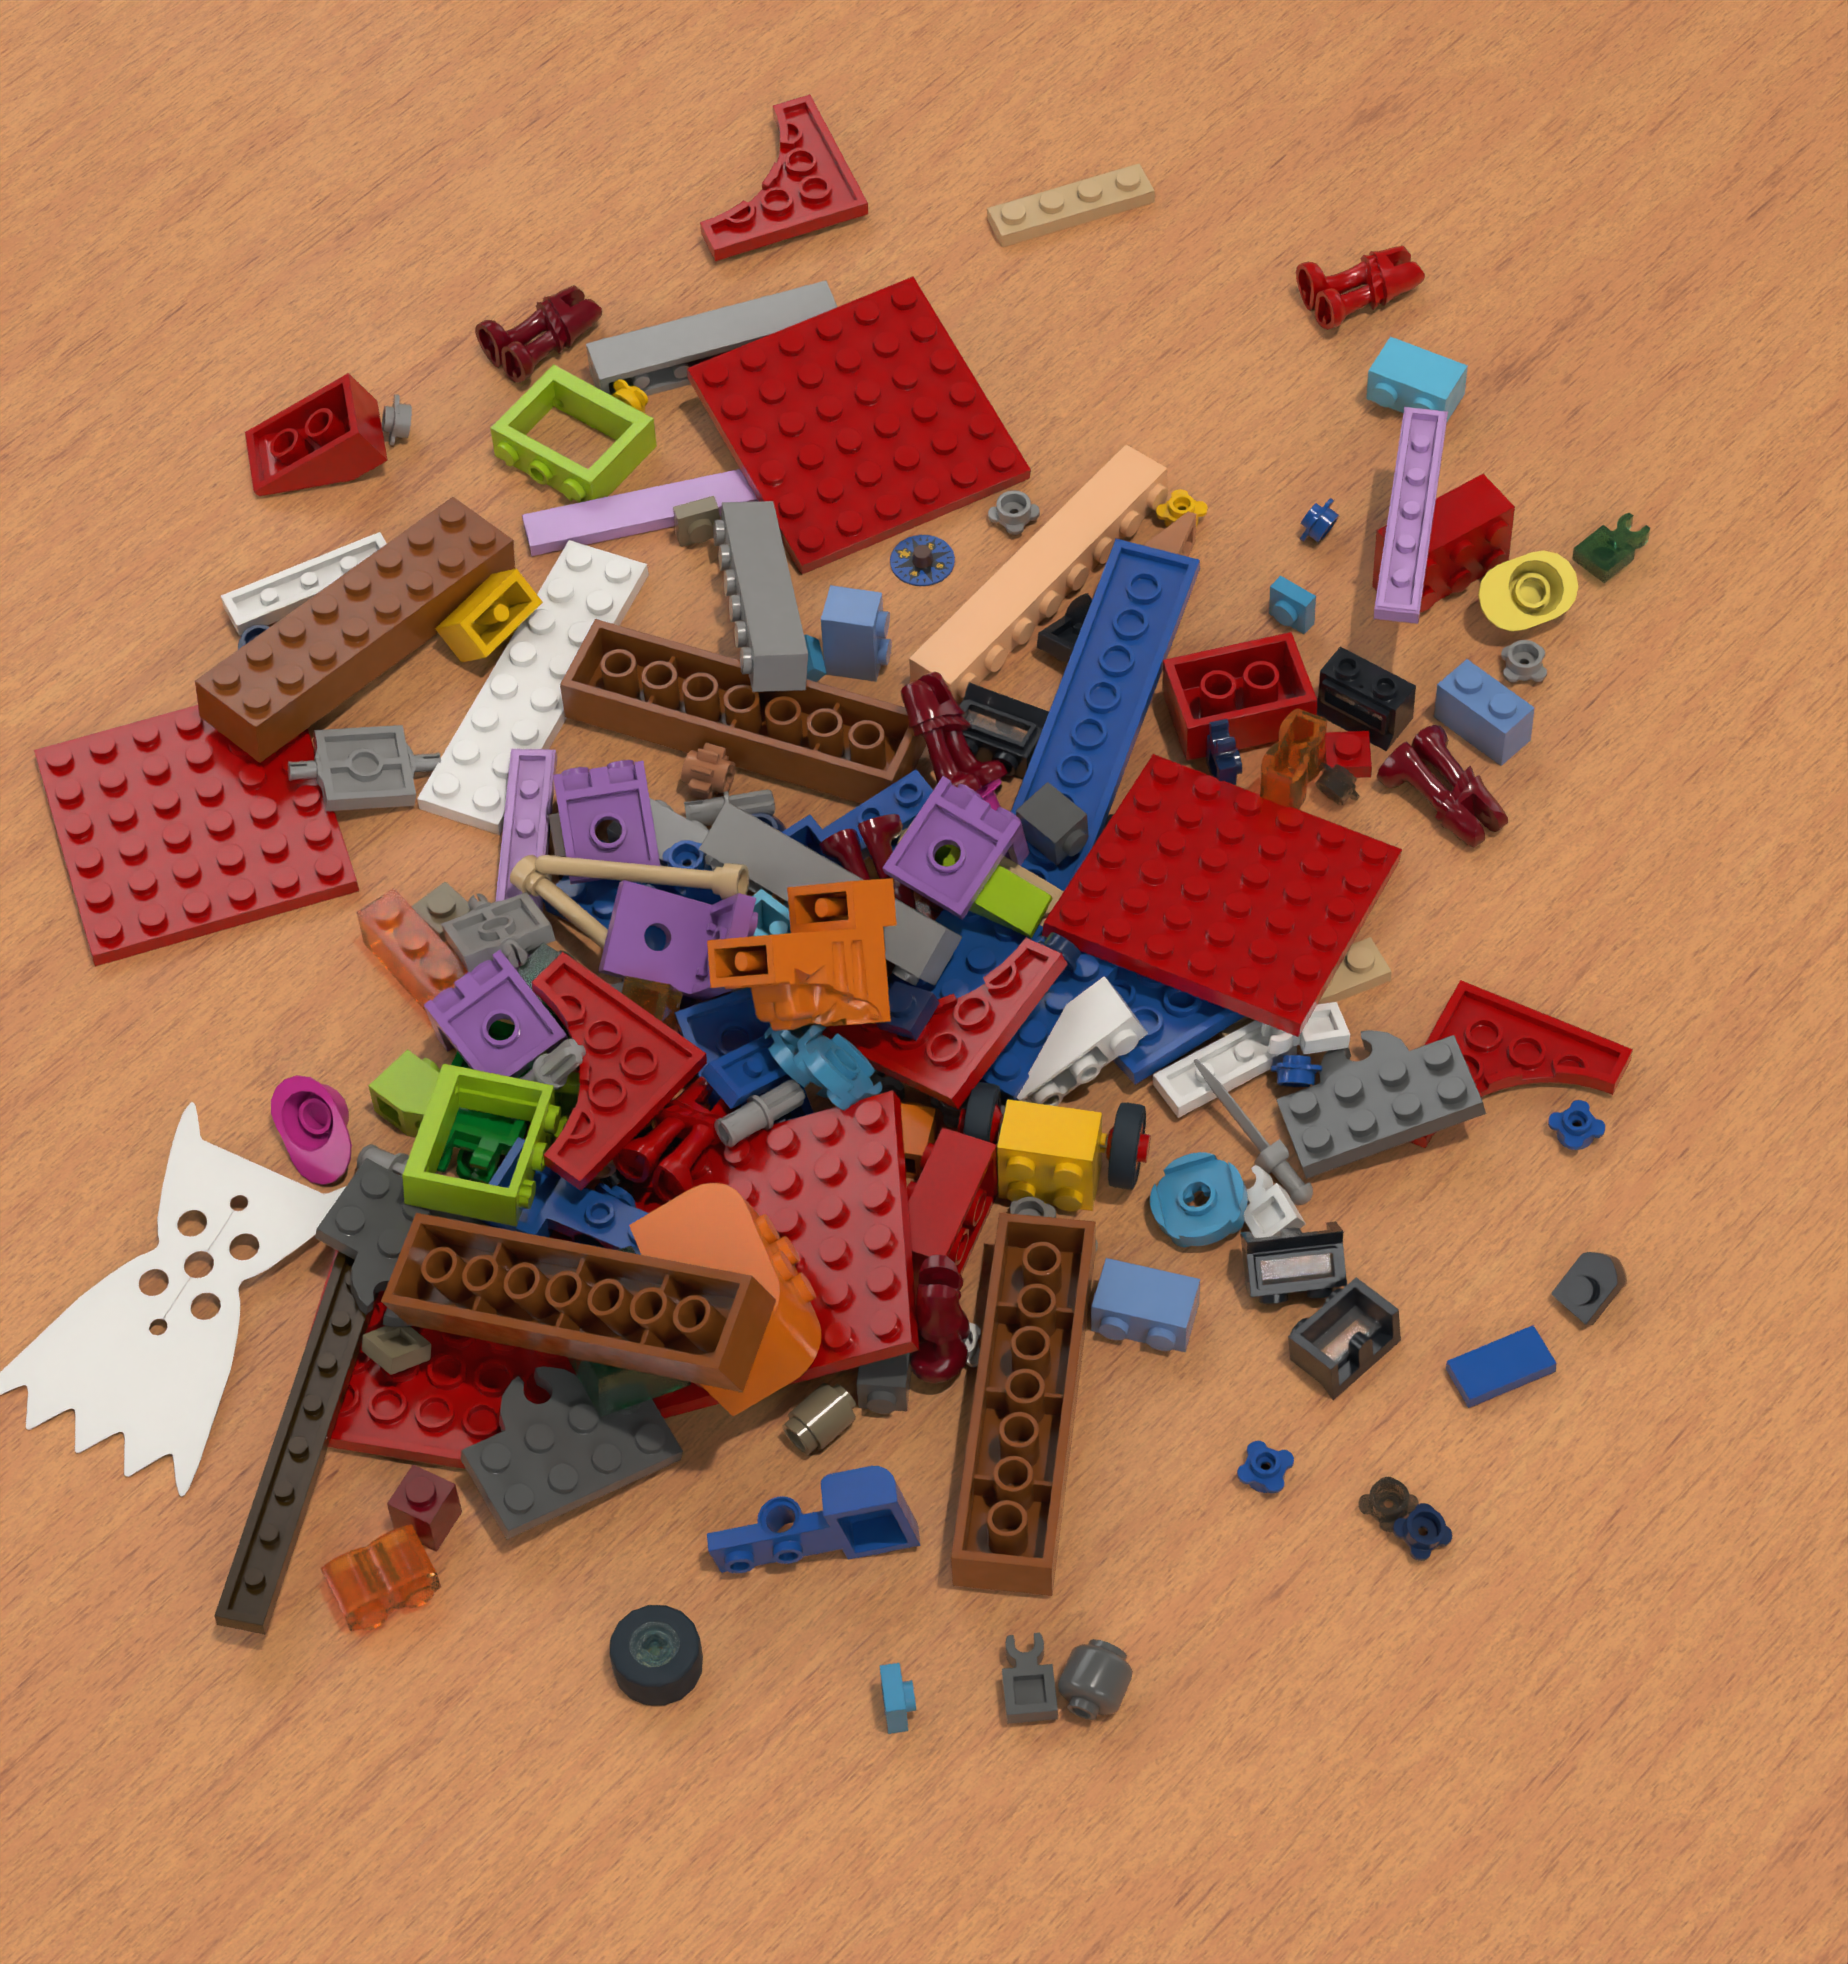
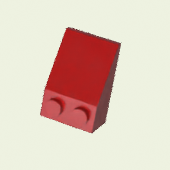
M349 373L245 432L253 490L258 496L351 481L388 461L378 401Z

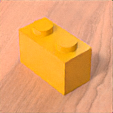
M517 568L490 575L435 629L461 663L482 659L494 651L543 602Z

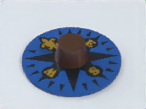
M916 535L904 539L893 549L890 557L891 569L895 576L913 586H930L943 581L950 575L955 564L952 548L944 540L931 535Z

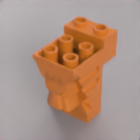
M893 878L787 887L791 933L707 940L711 988L725 987V989L751 987L756 1016L762 1022H770L773 1031L795 1030L802 1026L810 1025L838 1026L891 1021L883 927L897 926Z

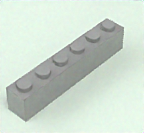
M822 281L621 335L603 338L586 343L590 374L595 387L609 395L616 392L613 384L618 379L625 380L629 386H637L647 396L691 384L687 378V368L837 307V304L827 281Z
M722 502L721 520H714L713 538L714 545L719 546V569L724 571L725 596H730L729 614L730 621L735 622L736 648H741V673L749 674L752 692L806 690L808 650L774 502Z
M725 802L699 848L702 852L713 857L709 866L714 869L716 867H723L725 863L746 865L749 871L748 889L755 893L763 889L770 896L773 893L785 900L783 906L789 909L787 887L863 880L728 802ZM895 898L897 926L883 927L885 956L887 960L895 964L892 973L914 986L917 985L919 979L936 985L962 936Z

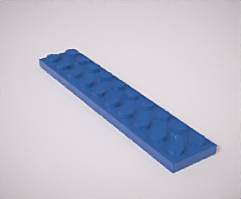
M1115 539L1011 810V813L1016 815V810L1045 783L1049 782L1087 814L1089 837L1085 846L1076 855H1068L1057 866L1026 841L1029 854L1021 866L1062 891L1066 889L1103 831L1162 673L1163 660L1168 657L1199 574V559Z

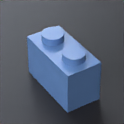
M830 585L821 616L826 675L877 682L881 665H888L892 647L891 639H885L889 629L890 612L883 611L881 592Z
M1468 659L1437 684L1434 717L1500 766L1531 741L1535 708Z
M1106 1258L1091 1306V1331L1098 1332L1112 1340L1129 1339L1146 1343L1160 1351H1170L1173 1349L1186 1352L1200 1302V1279Z

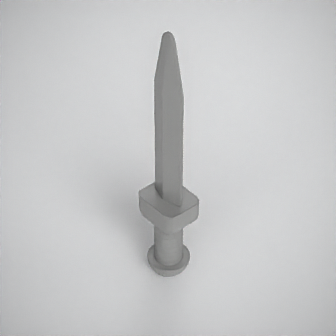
M1195 1059L1196 1067L1213 1093L1261 1152L1254 1161L1255 1165L1262 1168L1268 1174L1273 1173L1288 1192L1295 1205L1308 1203L1313 1195V1187L1310 1182L1305 1184L1287 1162L1289 1151L1280 1139L1269 1145L1223 1085L1198 1059Z

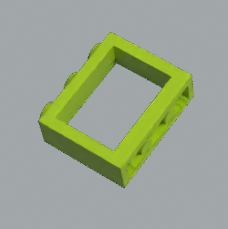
M554 364L490 428L494 454L497 458L505 461L507 466H514L529 474L537 483L547 484L563 493L570 501L574 499L578 503L608 497L657 447L654 418ZM553 407H556L616 441L587 469L528 437L526 434Z
M443 1064L402 1174L404 1203L517 1227L523 1208L530 1209L534 1200L536 1182L533 1181L535 1172H543L545 1168L543 1155L549 1149V1145L546 1143L548 1134H556L559 1127L561 1107L555 1106L554 1085ZM459 1107L531 1122L509 1188L435 1174Z

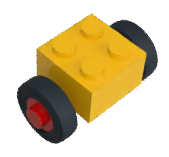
M978 1082L975 1088L972 1089L967 1109L962 1108L958 1125L959 1133L993 1144L998 1143L999 1198L1009 1199L1013 1202L1024 1197H1035L1042 1200L1045 1204L1056 1206L1065 1211H1077L1079 1209L1093 1211L1102 1166V1153H1105V1150L1106 1158L1109 1161V1186L1134 1189L1141 1162L1147 1163L1151 1135L1145 1134L1146 1109L1143 1105L1120 1103L1114 1126L1110 1129L1108 1135L1107 1133H1102L1101 1112L1007 1099L1003 1118L1000 1086L984 1082Z

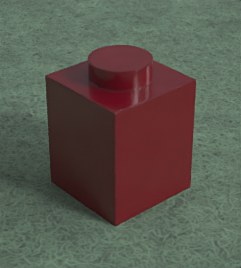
M416 1465L411 1466L387 1503L394 1531L435 1551H438L462 1513L456 1484Z

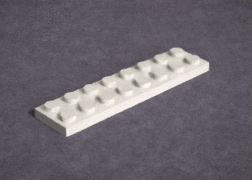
M571 540L567 542L537 593L543 603L516 629L442 755L441 762H438L417 798L419 809L497 835L501 834L504 823L511 749L550 748L566 720L560 689L561 681L595 619L620 626L648 577L647 564Z

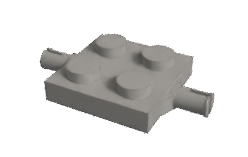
M403 725L314 730V761H288L287 768L289 781L313 778L317 780L318 785L322 789L326 811L415 806L416 790L413 780L415 772L434 771L438 762L441 763V757L439 752L414 755L406 743Z
M527 892L493 903L488 902L483 894H477L479 901L473 895L468 901L470 912L441 924L447 942L468 972H471L476 966L486 960H494L492 955L498 950H501L513 967H519L517 959L523 966L527 962V955L540 951L545 944L556 940L550 922Z

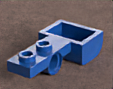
M914 770L823 829L809 814L782 833L822 855L819 844L834 833L851 828L857 831L860 838L863 859L871 858L870 852L858 829V824L875 817L898 814L902 821V830H904L916 818L933 792V789L921 774ZM900 835L891 841L892 851L895 850ZM832 861V862L836 863L837 865L841 866L840 862H838V861Z
M517 1138L489 1182L490 1185L509 1188L525 1139ZM545 1165L543 1172H535L533 1181L536 1182L534 1200L530 1209L523 1208L517 1227L478 1219L491 1227L548 1238L555 1230L571 1237L575 1243L641 1255L629 1225L649 1213L586 1187L580 1191Z
M867 1466L832 1473L823 1477L821 1480L823 1511L804 1514L798 1503L792 1498L785 1496L775 1497L768 1500L761 1507L758 1513L757 1524L707 1533L708 1552L721 1573H745L752 1570L755 1566L774 1562L790 1564L800 1561L804 1556L840 1549L843 1550L849 1560L921 1546L919 1527L893 1475L883 1467ZM794 1523L787 1531L777 1533L785 1524Z

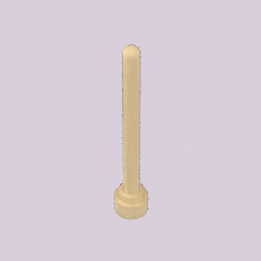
M528 855L522 858L514 866L510 874V882L522 893L527 892L528 895L532 894L535 897L541 896L604 950L608 929L552 882L550 874L537 871L535 868L537 857L535 855ZM645 985L661 999H669L673 995L672 992Z
M541 855L535 861V868L540 873L712 889L713 893L720 895L722 900L737 893L747 895L749 886V871L747 866L743 864L725 863L723 867H716L714 871L550 855Z

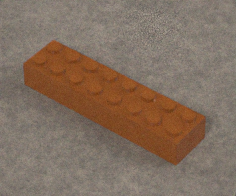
M450 498L195 680L199 716L261 763L436 635L438 632L435 628L490 575L515 569L514 540L456 498Z
M595 619L560 683L566 718L689 753L691 750L698 752L699 748H704L705 743H710L726 748L725 755L729 756V761L734 762L738 768L858 803H864L914 771L926 747L924 738L922 736L915 737L913 728L909 729V720L905 707L806 679V690L752 692L749 674L741 673L740 660L598 619Z
M999 1212L951 1554L953 1586L1053 1595L1096 1253V1221Z
M416 1213L381 1302L411 1326L743 1392L776 1299L751 1275Z

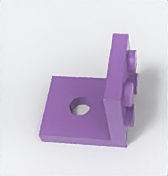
M621 760L609 763L606 767L593 769L577 767L564 770L561 774L553 775L566 857L661 866L643 761ZM604 820L617 822L622 829L620 838L613 843L601 842L595 835L597 825ZM569 876L571 885L603 880L598 878Z
M942 776L882 869L888 876L963 920L1003 857L1005 856L1021 866L1028 856L1029 850L1021 820L1016 815L1002 807H998L997 810L992 809L990 804L984 801L973 789L963 784L955 787L952 785L951 780ZM954 845L961 851L959 860L952 866L939 865L935 861V853L940 847Z
M623 880L619 882L598 972L701 1001L734 990L725 989V987L711 988L707 940L753 936L758 923V913L753 911L756 898L737 893L711 905ZM649 926L661 928L666 935V944L661 951H654L645 943L644 934Z
M498 950L492 955L494 960H486L480 963L471 972H468L454 982L455 988L451 987L443 990L433 1000L425 1003L424 1007L437 1039L447 1052L455 1048L471 1069L518 1078L533 1067L534 1061L539 1056L550 1054L568 1037L501 950ZM499 1019H507L515 1025V1029L508 1039L495 1040L488 1033L491 1024Z

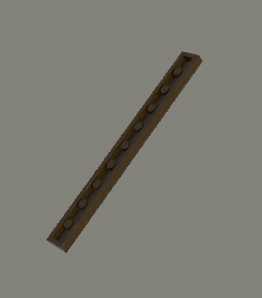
M339 1251L214 1615L219 1626L266 1635L362 1346L363 1334L366 1333L379 1294L378 1292L374 1295L373 1309L365 1315L359 1309L351 1294L350 1276L355 1260Z

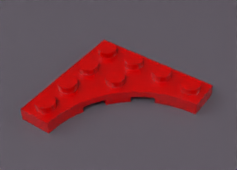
M810 94L773 105V117L780 135V152L777 163L774 162L769 174L762 182V190L750 202L743 200L730 210L700 222L701 234L715 261L868 214V202Z
M1025 938L1002 964L983 977L985 984L959 998H956L953 993L938 999L939 1005L917 1041L881 1030L875 1023L824 1026L826 1028L822 1035L832 1039L838 1033L852 1043L866 1057L874 1069L959 1109L972 1089L975 1088L1067 966V962L1062 953Z
M562 952L532 981V991L559 1017L571 1039H574L578 1045L584 1046L586 1055L582 1057V1064L579 1065L580 1088L576 1107L573 1108L564 1129L543 1156L544 1164L581 1191L707 1064V1054L569 955Z
M1462 980L1459 981L1425 1043L1427 1045L1454 1035L1480 1097L1504 1088L1532 1083L1574 1084L1613 1095L1632 1059L1633 1049ZM1436 1132L1409 1142L1426 1148Z

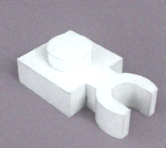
M1337 1002L1318 1004L1299 1037L1262 1023V1036L1274 1035L1270 1036L1268 1050L1270 1054L1286 1053L1292 1046L1300 1045L1304 1055L1349 1048L1350 1032Z
M1254 1165L1251 1169L1256 1175V1182L1253 1187L1247 1189L1249 1205H1247L1244 1212L1245 1222L1255 1238L1280 1236L1281 1229L1303 1227L1306 1223L1286 1190L1277 1183L1273 1185L1271 1176L1259 1166Z

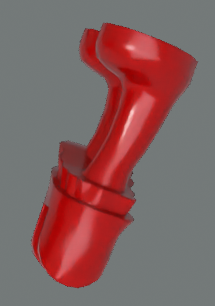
M1405 246L1371 251L1369 255L1361 257L1359 264L1330 276H1325L1319 265L1314 262H1304L1296 268V281L1302 300L1309 311L1315 310L1318 324L1327 330L1338 327L1347 315L1367 304L1370 305L1373 311L1379 304L1385 306L1393 298L1417 287L1425 278V273L1417 262L1411 261V254ZM1365 285V286H1363V287H1361V288H1359V289H1357V290H1354V291H1351V292H1349V293L1343 294V293H1345V292H1347V291H1349V290H1351V289H1354V288H1356V287H1358V286Z
M700 1076L687 1086L678 1097L669 1101L664 1106V1109L655 1116L657 1126L644 1137L631 1140L613 1158L614 1165L625 1178L635 1183H643L654 1170L652 1178L654 1191L661 1200L667 1203L694 1187L690 1174L692 1165L710 1144L716 1145L721 1142L715 1130V1121L741 1108V1104L730 1109L721 1098L711 1111L703 1107L710 1097L713 1087L703 1076ZM675 1137L683 1139L679 1146L656 1167L660 1156Z

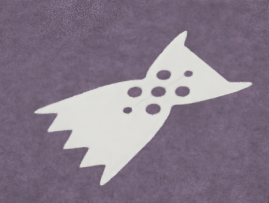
M191 1102L182 1114L170 1150L157 1217L158 1246L109 1274L68 1307L0 1372V1395L20 1386H27V1430L35 1428L66 1410L74 1409L76 1453L88 1449L113 1434L123 1432L125 1439L124 1475L126 1477L133 1475L165 1455H173L176 1485L179 1495L182 1497L188 1491L199 1466L232 1367L240 1321V1284L244 1280L268 1270L316 1234L317 1227L345 1187L323 1194L202 1140L196 1106ZM237 1195H243L248 1199V1205L242 1211H234L230 1207L231 1200ZM187 1211H201L207 1218V1225L204 1231L191 1237L180 1233L177 1224L179 1218ZM241 1234H251L259 1241L258 1252L248 1260H237L230 1253L229 1246L231 1241ZM199 1251L209 1253L214 1260V1266L208 1275L202 1278H193L186 1274L184 1263L191 1254ZM152 1269L164 1271L169 1278L167 1288L156 1296L145 1295L139 1288L141 1276ZM202 1293H212L220 1300V1310L211 1319H197L191 1312L192 1301ZM156 1319H164L167 1322V1330L161 1335H153L149 1330L150 1324Z

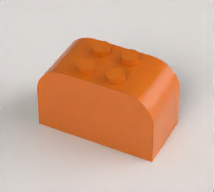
M721 1183L698 1185L629 1225L641 1255L751 1275L776 1299L744 1391L738 1392L700 1384L733 1417L795 1381L810 1367L821 1343L820 1323L810 1302L816 1298V1294L803 1273L798 1274L794 1264L798 1263L800 1258L791 1241L786 1236L781 1238L766 1214L760 1216L735 1189Z

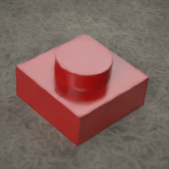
M1369 731L1324 732L1323 744L1326 779L1371 777L1372 761Z

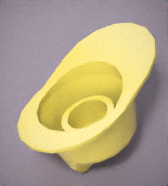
M1545 550L1531 552L1503 562L1485 574L1480 582L1478 592L1480 608L1488 621L1500 629L1511 632L1526 630L1553 620L1567 612L1576 600L1578 581L1576 572L1569 561L1559 554Z

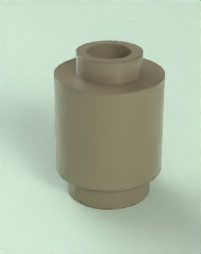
M822 1383L788 1414L789 1420L783 1425V1430L793 1444L806 1455H809L815 1449L821 1451L856 1420L852 1410L856 1403L841 1385L836 1384L834 1387H831L827 1383Z

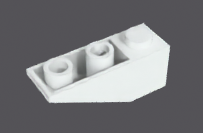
M1105 976L1066 1004L1028 1073L1029 1078L1017 1096L1019 1101L1058 1106L1064 1096L1080 1084L1093 1080L1104 1066L1116 1057L1132 1051L1138 1044V1041L1148 1034L1121 995Z

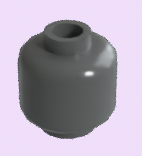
M1096 1639L1090 1640L1088 1645L1082 1644L1073 1648L1058 1685L1061 1695L1069 1701L1067 1708L1070 1712L1087 1720H1095L1097 1715H1111L1119 1710L1133 1673L1132 1668L1126 1662L1127 1655L1124 1651L1113 1644Z

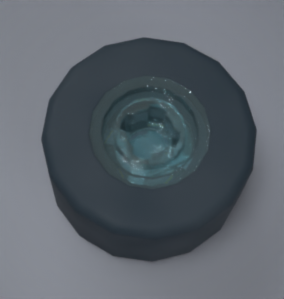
M647 1605L631 1611L618 1622L610 1638V1659L617 1684L630 1699L645 1705L665 1706L681 1700L695 1688L702 1674L703 1653L701 1641L695 1624L682 1611L667 1605Z

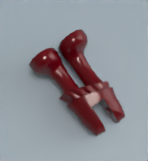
M573 285L556 294L544 297L543 302H537V310L512 329L505 331L495 320H484L477 324L475 333L483 352L490 362L497 368L503 365L507 377L513 382L521 383L532 375L534 366L553 349L560 355L564 347L570 348L580 335L595 325L602 316V308L592 299H585L584 292ZM542 332H545L542 336H540L539 338H537V339L534 340L533 342L529 343L532 339H534L535 337H537L539 334H541Z
M934 671L923 675L918 680L911 681L901 689L902 701L908 715L909 729L913 728L915 737L922 736L924 738L937 784L942 776L951 780L952 785L955 787L963 784L977 791L982 786L1008 773L1003 763L998 760L980 762L974 757L963 735V731L972 727V725L962 717L966 713L956 702L940 673Z
M1438 725L1428 726L1415 735L1412 745L1406 741L1388 756L1378 770L1377 779L1387 788H1396L1405 782L1410 783L1436 810L1435 818L1442 822V827L1451 831L1467 845L1475 848L1485 841V832L1480 822L1490 831L1498 832L1508 824V817L1498 801L1485 787L1481 776L1475 777L1471 766L1464 771L1447 748L1449 740L1445 730ZM1431 764L1451 785L1453 790H1447L1426 765Z
M898 814L883 815L858 824V829L870 852L879 879L892 878L885 874L882 868L893 853L891 841L902 833L903 825ZM851 828L841 830L819 844L821 853L825 858L830 861L840 862L844 869L863 880H871L861 853V843L857 831ZM893 879L894 897L917 910L914 891Z
M940 1254L928 1257L920 1267L916 1295V1316L918 1333L926 1340L919 1344V1350L912 1352L910 1357L912 1372L917 1378L928 1383L948 1381L960 1372L969 1356L967 1346L963 1341L970 1334L969 1320L959 1304L961 1298L960 1290L964 1280L958 1273L956 1264L949 1257Z

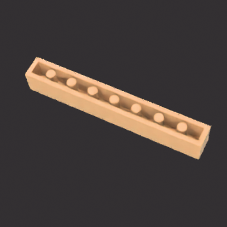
M1126 444L909 658L910 682L918 680L928 673L938 672L942 675L953 697L959 704L964 699L969 682L979 686L980 682L991 671H998L1004 664L1007 655L1018 644L1026 643L1033 634L1034 628L1045 617L1053 616L1060 607L1062 600L1072 590L1080 589L1087 580L1088 574L1099 563L1107 562L1115 539L1123 540L1126 536L1131 537L1140 527L1142 520L1152 510L1156 511L1158 505L1164 504L1168 496L1167 468Z

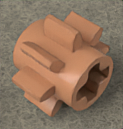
M705 743L703 749L699 748L698 752L691 750L687 754L682 767L681 780L688 784V789H692V797L702 800L711 799L714 795L718 796L719 793L724 794V792L730 790L736 766L734 762L729 761V756L725 755L726 748Z

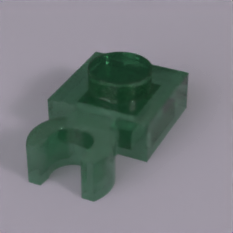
M1626 513L1618 519L1617 528L1614 531L1602 525L1574 547L1572 560L1600 581L1606 583L1634 560L1635 549L1643 547L1648 542L1650 527L1646 525L1639 531H1630L1634 515Z

